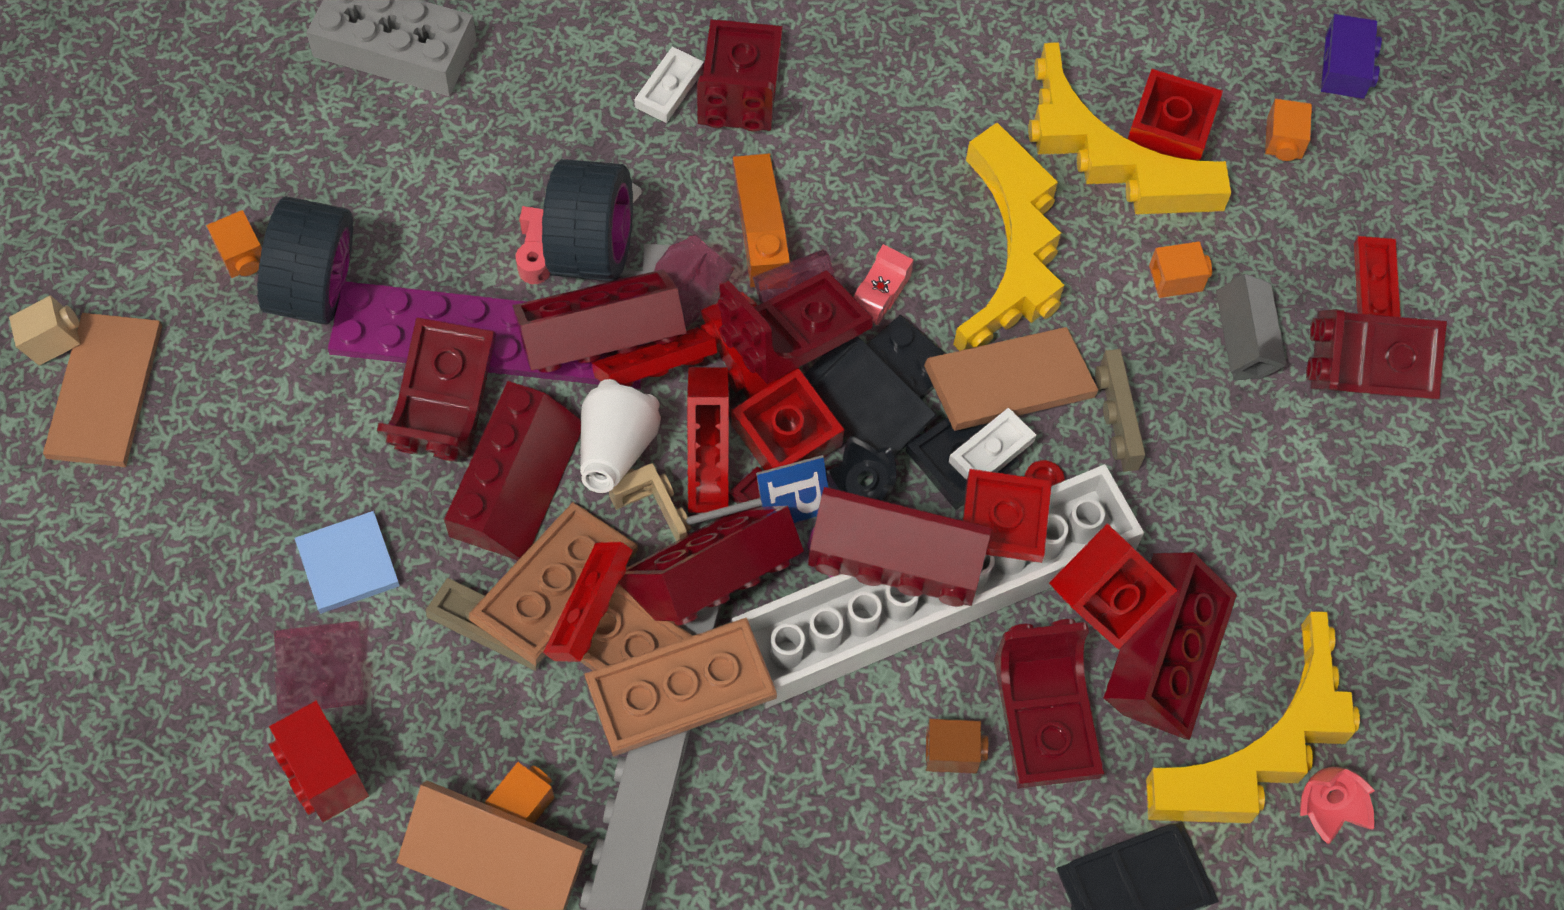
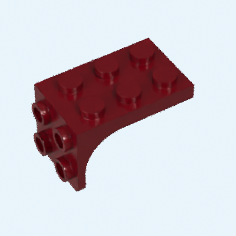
M710 19L703 75L698 77L697 82L698 124L708 125L713 128H743L753 132L760 130L771 131L783 26Z
M827 270L754 307L729 280L719 284L720 299H718V307L722 319V326L719 328L720 335L729 348L734 347L739 352L748 370L752 373L756 372L766 384L773 382L872 328L873 317Z
M1339 309L1318 311L1317 318L1312 319L1310 326V340L1315 341L1314 356L1309 357L1307 362L1306 378L1311 381V389L1439 399L1447 321L1358 314Z
M416 317L396 408L388 424L378 423L377 432L386 438V444L394 446L396 451L415 455L418 454L419 448L425 449L428 452L434 453L433 457L451 462H457L458 456L470 458L496 339L494 331Z
M1061 619L1051 623L1050 626L1036 628L1032 624H1018L1009 628L1001 638L994 658V665L1017 789L1101 779L1104 774L1085 681L1084 644L1089 633L1088 625L1085 622L1076 623L1074 619Z

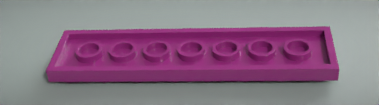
M345 281L344 286L341 288L328 345L329 355L406 363L416 317L494 331L496 339L489 373L596 385L600 383L594 377L592 362L579 363L577 360L562 363V367L555 371L544 373L539 372L538 369L531 371L512 305L526 301ZM611 351V352L603 353V354H600L601 357H600L599 359L595 360V361H598V360H601V359H604V358H607V357H610V356H613V355H616V354H619V353H616V351ZM642 379L634 381L630 387L641 389Z

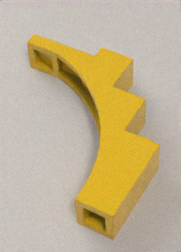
M1059 42L1044 43L1041 58H1036L1035 78L1036 80H1042L1043 88L1039 90V105L1035 119L1029 120L1028 125L1029 141L1036 142L1038 154L1077 153L1078 172L1085 173L1086 184L1126 183L1127 202L1134 203L1135 214L1215 212L1225 210L1231 195L1226 161H1196L1176 158L1144 148L1119 135L1094 116L1071 88L1063 73Z
M995 123L969 142L966 161L983 179L1000 209L1007 237L1006 270L997 291L987 306L957 327L953 345L959 351L988 345L993 339L994 332L1001 327L1005 330L1010 329L1020 320L1022 315L1032 323L1040 316L1044 319L1051 317L1061 306L1060 298L1064 284L1046 267L1058 253L1057 246L1061 232L1043 215L1055 202L1054 195L1058 181L998 123Z
M1311 611L1301 624L1305 664L1293 700L1278 723L1262 737L1227 757L1187 767L1153 768L1146 778L1148 820L1251 823L1260 813L1259 811H1263L1265 803L1264 788L1262 785H1257V782L1299 783L1308 771L1311 770L1313 762L1311 746L1305 743L1346 744L1355 732L1358 731L1360 714L1358 707L1353 706L1352 692L1337 691L1339 671L1337 666H1332L1331 652L1335 647V630L1328 625L1327 612Z

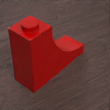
M688 367V513H705L728 507V367Z

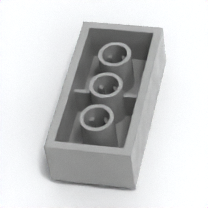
M323 0L306 32L312 55L315 58L449 97L477 40L473 15L422 0Z

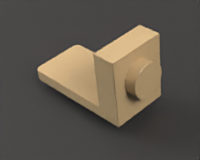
M653 463L637 470L629 469L620 482L609 491V497L616 510L653 494L676 541L687 536V531L691 530V526L686 522L688 517L682 507L676 509L670 498L674 496V492L669 479L665 474L659 476Z

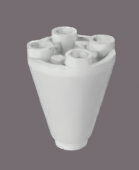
M611 379L601 381L598 387L591 390L586 396L581 410L580 472L582 482L589 490L597 493L611 491L658 434L661 416L658 411L660 404L656 397L651 394H643L632 387L620 385Z

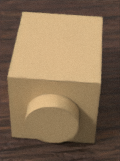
M51 295L9 317L16 348L39 366L80 345L77 332L79 320L75 312L69 306H62Z

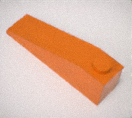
M770 153L733 157L750 288L788 284L790 261Z

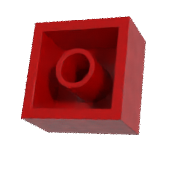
M1151 69L1129 132L1128 140L1160 154L1200 161L1223 90Z
M799 368L789 372L731 410L732 427L764 471L821 455L825 457L843 445V427Z
M1108 523L1049 582L1073 610L1118 650L1177 591L1167 579Z
M317 700L269 726L276 740L268 745L287 778L290 779L288 782L308 816L316 812L321 821L325 822L369 797Z

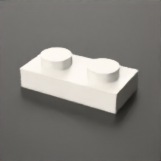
M671 47L634 99L635 108L667 123L698 80V77L702 74L704 62Z
M1007 408L954 451L949 457V463L966 480L969 469L997 473L1035 441L1036 434L1012 410Z

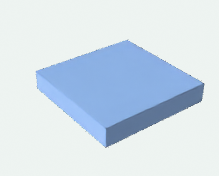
M374 511L295 537L320 614L400 586Z

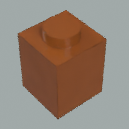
M929 719L926 729V771L977 774L981 761H987L988 736L981 735V721Z

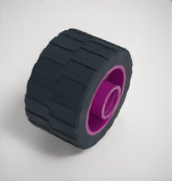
M561 159L551 171L543 206L542 243L546 268L554 276L616 281L624 270L631 242L633 191L630 172L624 164Z
M288 196L279 200L266 229L258 270L257 299L259 307L264 313L323 325L329 324L334 319L341 288L345 284L351 259L354 227L352 213L349 209Z

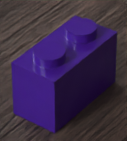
M1339 14L1333 15L1325 34L1321 92L1364 99L1369 88H1375L1380 67L1374 65L1375 58L1379 55L1382 37L1376 36V20Z

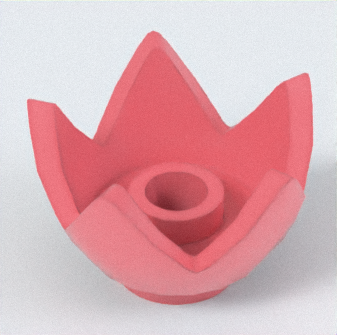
M1342 767L1324 768L1316 772L1306 783L1300 801V816H1309L1315 830L1327 844L1333 841L1345 821L1367 829H1374V809L1369 794L1375 792V790L1363 777L1352 770Z

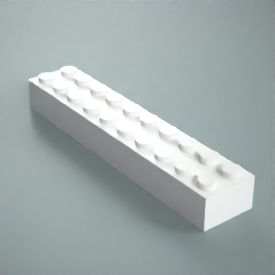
M1104 464L1051 486L1045 554L1042 563L985 555L972 606L953 607L940 602L939 598L924 594L921 596H909L898 591L896 587L884 584L869 586L859 582L856 577L839 574L732 618V622L747 617L777 692V699L763 703L765 709L1051 588L1052 586L1049 582L1107 523L1136 550L1144 532L1107 466Z

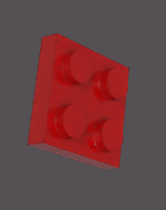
M969 469L962 521L992 528L986 555L1042 563L1045 554L1052 480Z

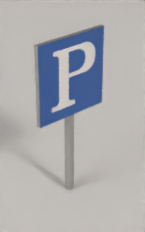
M821 455L758 472L756 476L760 498L690 516L686 519V522L692 525L759 506H788L794 523L817 517L824 487L828 488L824 457Z

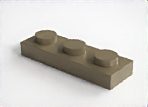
M1121 349L1105 350L1100 366H1096L1095 378L1098 389H1105L1107 401L1103 403L1104 419L1107 425L1113 424L1115 436L1111 438L1112 455L1115 460H1121L1123 472L1136 471L1140 469L1145 457V451Z
M447 578L426 608V618L536 671L543 659L534 666L469 620V613L485 596Z

